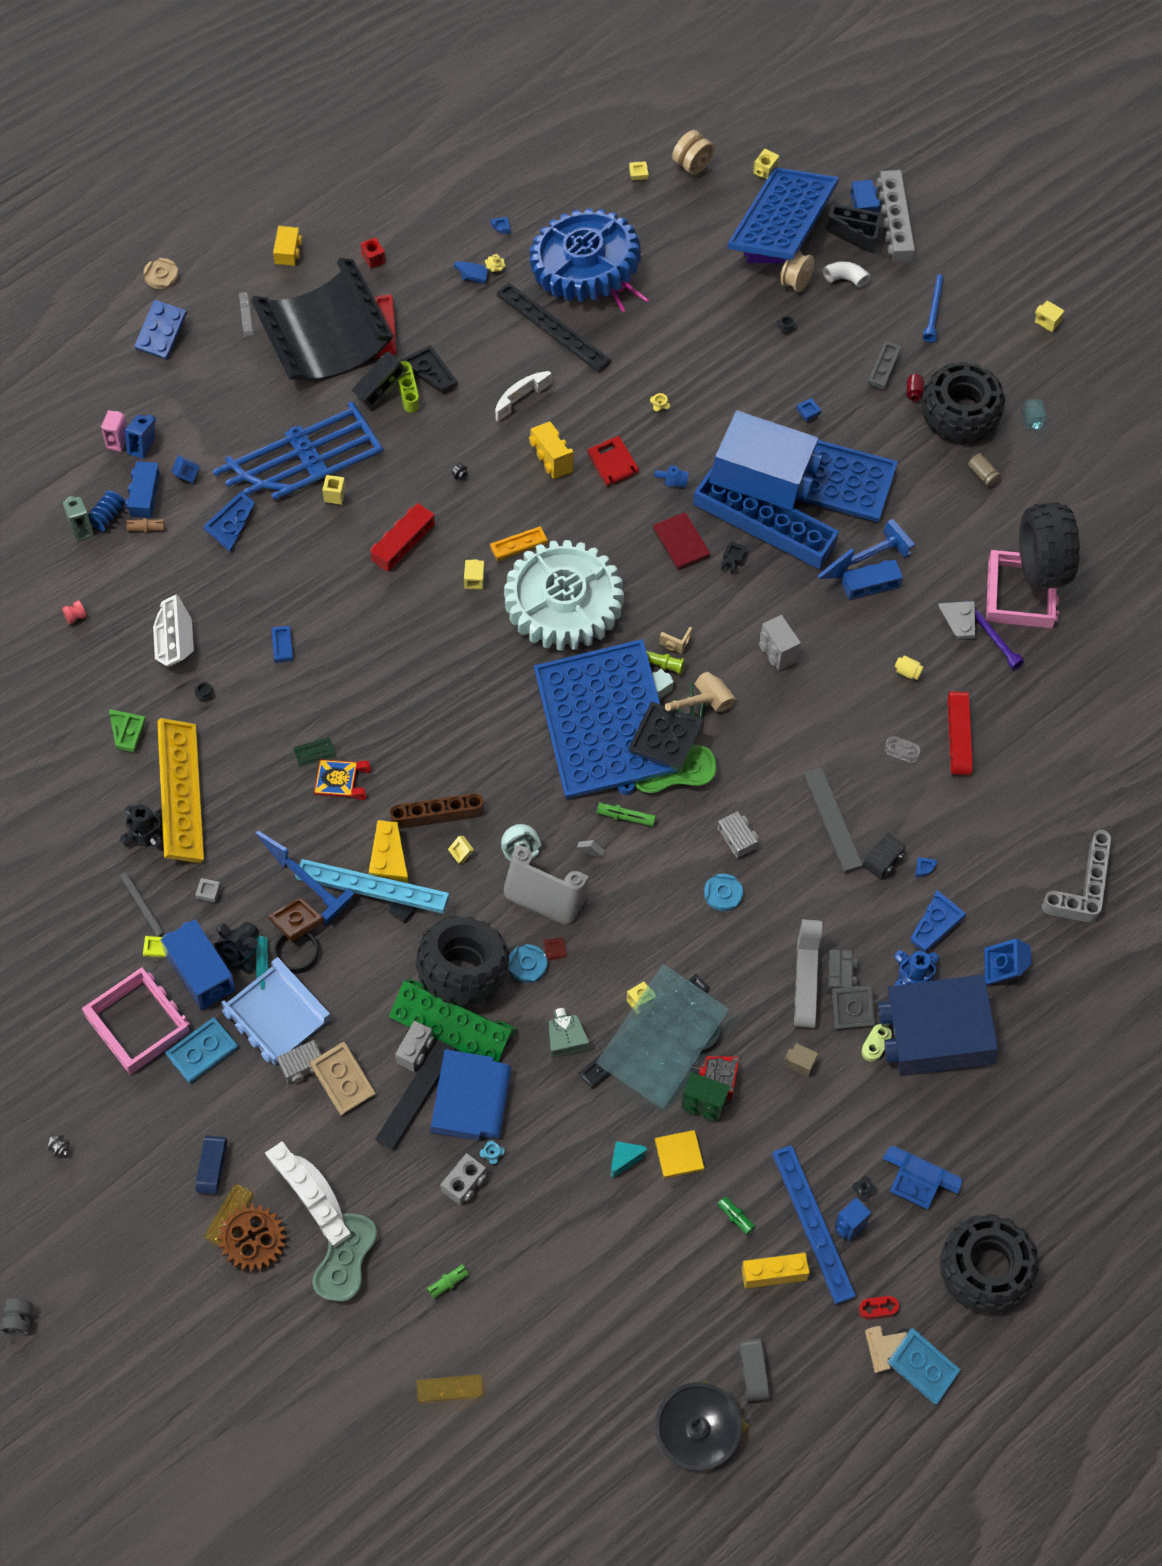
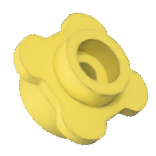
M659 393L650 398L654 411L670 408L666 395Z

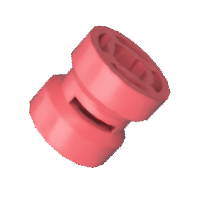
M79 600L74 602L73 606L62 608L69 625L75 623L78 618L84 619L87 617Z

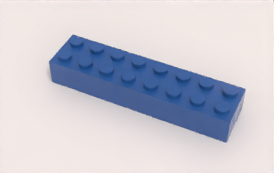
M712 468L694 492L693 505L818 569L821 568L837 544L838 530L795 508L790 510L709 483Z

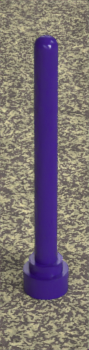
M975 608L976 621L1006 655L1011 669L1016 670L1021 667L1024 659L1019 654L1013 653Z

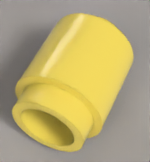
M905 655L903 658L899 657L895 664L897 673L912 680L919 679L924 666H921L920 662Z

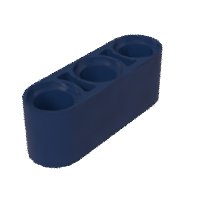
M205 1136L196 1179V1193L218 1194L227 1148V1137Z

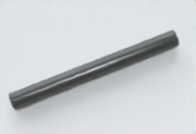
M127 872L121 875L123 882L157 937L164 936L165 933Z

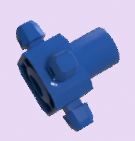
M899 950L894 955L895 960L900 964L898 970L899 980L894 986L933 981L936 973L935 965L939 961V956L935 952L927 954L923 951H917L908 957L907 953Z

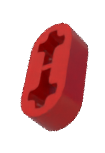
M893 1296L867 1298L860 1303L858 1312L865 1320L888 1318L897 1313L899 1302ZM887 1302H890V1305H894L892 1311L881 1307L886 1306ZM866 1305H869L870 1308H877L873 1309L871 1314H868L867 1310H863Z

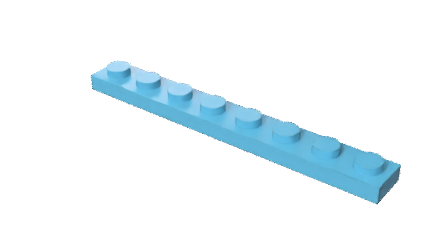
M304 859L301 860L299 865L319 885L344 891L349 888L357 894L443 914L450 898L447 892Z

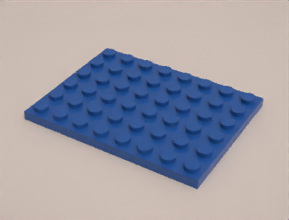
M643 639L534 665L566 799L678 772L677 769L637 756L628 751L651 701L660 704Z

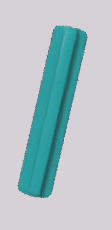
M263 936L256 938L258 942L256 945V979L268 970V939ZM264 979L260 981L261 990L265 988Z

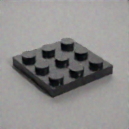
M651 701L628 751L637 756L682 771L704 725V720L677 710L667 711L665 706Z

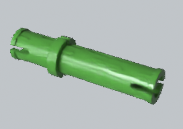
M599 802L597 814L613 817L614 820L622 819L653 827L656 815L622 808L620 805L613 806ZM608 810H612V811H616V812H621V813H624V815H623V814L614 813V812H610V811H608ZM628 814H629V815L638 816V817H642V818H644V819L631 817V816H628Z

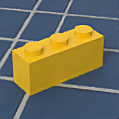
M806 1253L743 1261L742 1274L745 1289L807 1281L809 1269Z

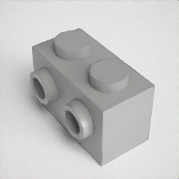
M414 1021L395 1054L396 1064L414 1072L417 1066L421 1065L425 1056L424 1053L427 1048L431 1047L434 1041L432 1029Z

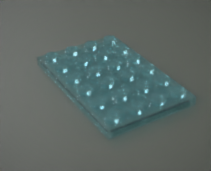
M662 964L596 1063L663 1109L729 1009L674 970Z

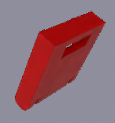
M620 436L587 449V455L607 487L611 485L609 477L613 484L633 476V472L635 474L639 473L638 466ZM612 446L611 450L602 454L599 453L600 451Z

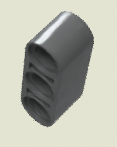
M761 1339L739 1340L746 1401L768 1400L769 1391Z

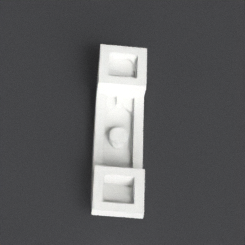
M549 371L536 373L511 386L503 394L496 406V421L498 422L510 414L511 404L534 389L539 393L551 384V373Z

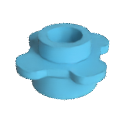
M492 1140L488 1141L484 1149L480 1151V1156L489 1160L490 1164H496L497 1159L504 1154V1148L499 1147Z

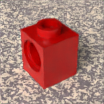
M376 237L360 243L361 255L370 269L386 263L385 251Z

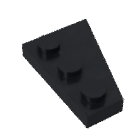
M431 345L400 359V362H409L414 374L442 393L458 386V381Z

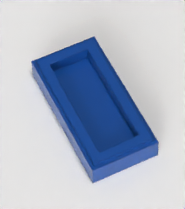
M290 626L271 628L275 663L293 661Z

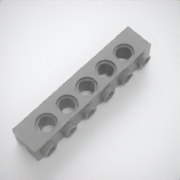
M901 170L881 171L880 178H877V189H880L881 213L885 217L883 219L884 229L887 228L886 242H889L888 255H891L892 262L913 261L915 249Z

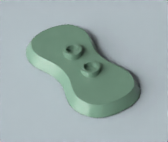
M353 1213L342 1214L344 1225L351 1233V1237L335 1248L328 1241L326 1257L313 1275V1288L319 1296L333 1301L349 1300L358 1292L361 1286V1264L365 1254L375 1242L377 1235L376 1226L373 1221L363 1215Z

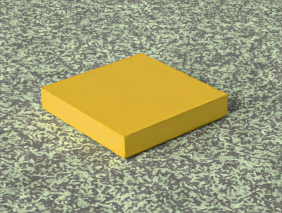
M695 1130L655 1138L654 1141L664 1179L704 1171Z

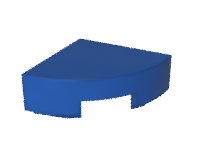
M507 217L491 219V225L496 231L503 234H511Z
M918 857L915 877L929 875L935 869L937 860Z

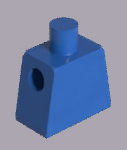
M148 414L146 417L137 415L125 429L127 454L141 459L145 458L155 439L156 418L153 415Z

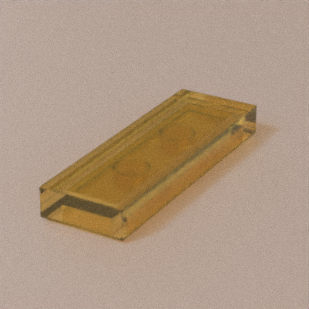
M234 1184L203 1238L217 1246L223 1241L217 1240V1237L222 1235L218 1231L219 1227H225L222 1224V1220L229 1221L227 1214L235 1215L234 1208L242 1211L243 1204L247 1207L253 1197V1192Z
M481 1374L417 1380L418 1403L481 1398Z

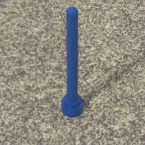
M938 274L936 277L928 327L923 331V340L930 343L936 341L937 338L935 323L943 283L942 274Z

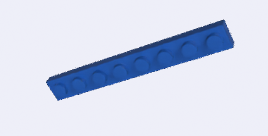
M792 1145L774 1151L772 1156L835 1305L854 1299L855 1293Z

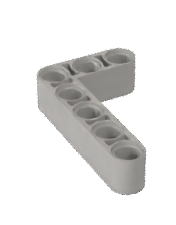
M1096 831L1090 843L1083 896L1050 891L1046 894L1042 904V909L1046 914L1089 923L1097 920L1102 909L1111 836L1107 831ZM1092 874L1098 875L1099 878L1094 877ZM1090 891L1095 892L1097 895L1091 894ZM1048 901H1053L1056 905H1052ZM1068 905H1073L1075 909L1070 908Z
M802 919L797 942L794 1027L815 1028L818 949L822 935V921Z

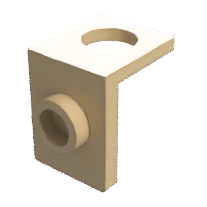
M689 627L682 641L661 632L659 644L665 646L670 651L682 654L692 637V627Z

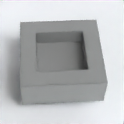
M201 878L195 895L196 899L215 902L221 886L220 882Z

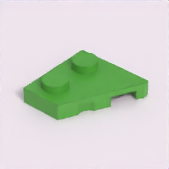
M110 709L109 714L116 749L135 753L146 722L145 716Z

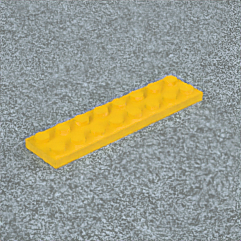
M160 718L157 721L164 858L201 863L204 860L196 724Z

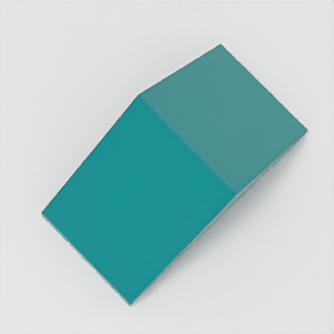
M616 1141L611 1166V1177L615 1178L645 1158L647 1154L646 1147Z

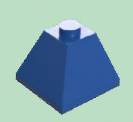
M1015 938L984 948L986 985L1020 976L1031 965V946Z

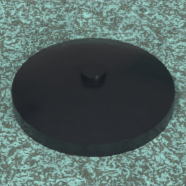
M703 1382L681 1385L671 1391L658 1408L655 1418V1433L658 1444L665 1456L683 1469L708 1471L717 1468L733 1455L740 1442L742 1423L739 1410L733 1399L715 1385Z

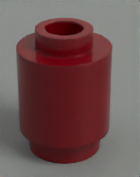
M912 374L907 379L906 396L912 401H919L923 397L924 379L919 374Z

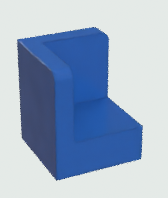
M178 455L171 472L177 477L193 483L200 466L194 461Z

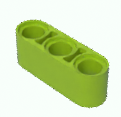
M401 361L408 371L397 381L404 410L414 413L419 409V395L413 370L409 362Z

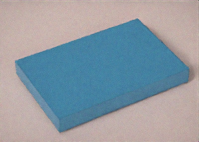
M213 1017L166 1051L165 1054L187 1082L191 1084L239 1047L216 1018Z
M915 1329L908 1331L887 1362L933 1404H938L960 1372L956 1365Z

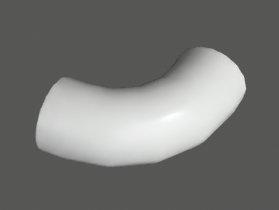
M836 262L823 267V275L830 283L838 279H847L852 281L858 288H861L871 278L867 271L851 262Z

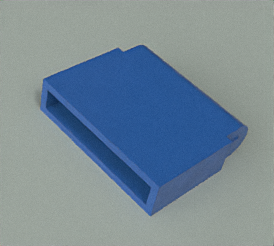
M445 1049L430 1133L479 1141V1137L499 1139L512 1067L505 1063L492 1061L493 1057Z

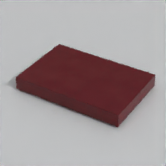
M686 512L653 525V530L677 570L710 557L708 548Z

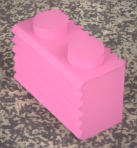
M109 410L101 425L107 449L121 452L126 443L125 429L127 428L125 415L118 411Z

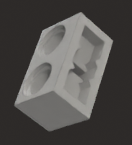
M466 1153L441 1183V1192L461 1206L464 1201L468 1202L471 1199L476 1186H481L486 1180V1167ZM469 1170H475L477 1172L474 1176H469L466 1174V1172ZM457 1185L464 1187L460 1192L455 1191L453 1188Z

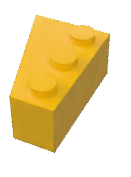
M549 421L531 428L529 441L531 446H535L537 449L538 458L545 463L546 472L551 474L553 479L573 472L574 451L571 448H566V441L564 439L560 440L558 437L560 435L559 432Z
M378 820L369 875L408 883L397 822Z

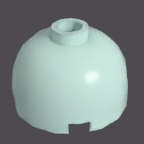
M517 824L507 829L501 841L503 853L510 862L518 844L531 851L532 859L539 853L538 849L541 847L536 831L525 824Z

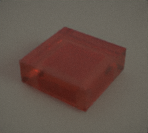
M563 937L543 940L547 961L566 958Z

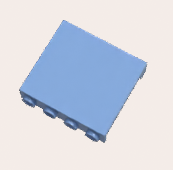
M278 957L272 961L270 969L229 1002L222 1001V1012L229 1020L232 1018L236 1023L235 1027L241 1034L245 1033L249 1037V1043L254 1048L258 1047L262 1051L261 1055L268 1063L271 1061L274 1066L278 1064V1056L299 1047L330 1021V1013ZM264 979L265 984L264 990L260 988V981Z

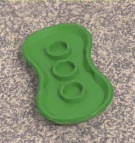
M694 745L682 771L677 770L678 772L635 782V786L643 792L654 793L673 784L703 785L715 776V757L707 747Z

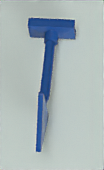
M894 519L887 521L883 534L887 537L885 541L854 556L855 551L851 548L822 571L818 577L819 579L843 578V573L847 571L850 565L863 561L887 548L896 547L903 557L906 558L911 555L909 550L915 546V543Z
M259 830L255 833L283 868L287 865L324 900L323 902L328 906L321 914L325 926L353 900L354 892L349 888L338 898L331 893L329 894L295 861L288 857L287 848Z

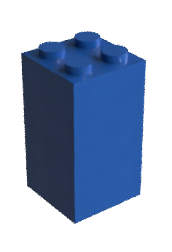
M196 919L184 923L179 929L166 933L160 939L168 961L200 1010L205 1009L235 991L230 971Z

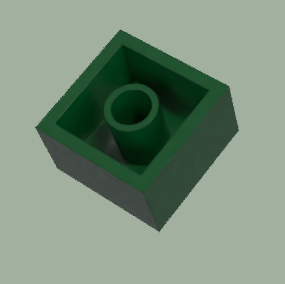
M691 1072L683 1092L681 1108L689 1114L696 1113L708 1121L719 1122L728 1100L730 1086Z

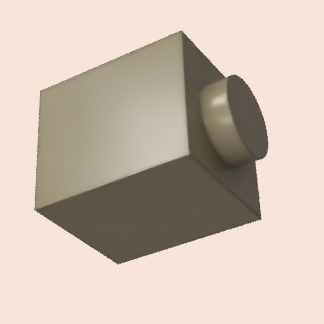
M796 1043L794 1048H789L785 1060H788L786 1068L809 1077L817 1060L818 1053Z

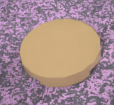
M158 258L154 262L153 260L145 266L143 272L146 283L155 289L171 287L176 283L179 276L176 264L165 258Z

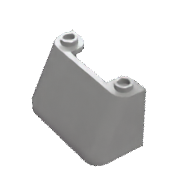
M518 844L513 852L504 885L505 897L560 924L569 925L573 923L588 897L589 876L581 872L572 871L566 876L564 881L530 866L529 864L532 860L531 851Z

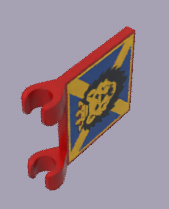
M320 759L314 795L352 797L358 800H365V789L361 787L354 788L357 771L370 773V762Z

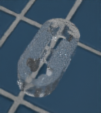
M895 736L889 737L886 740L885 751L887 754L911 763L918 760L920 755L918 745ZM893 743L896 744V747L894 749L891 748ZM913 750L914 753L912 755H909V752Z

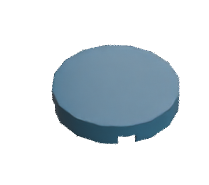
M729 874L715 875L706 882L704 888V898L707 904L718 911H730L736 908L741 903L743 897L741 883Z
M526 944L515 948L509 955V972L519 982L533 983L541 979L546 973L547 959L543 950L537 946Z

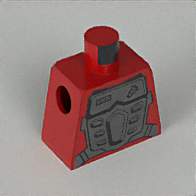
M707 1056L705 1066L692 1065L691 1072L729 1085L728 1099L732 1100L739 1057Z

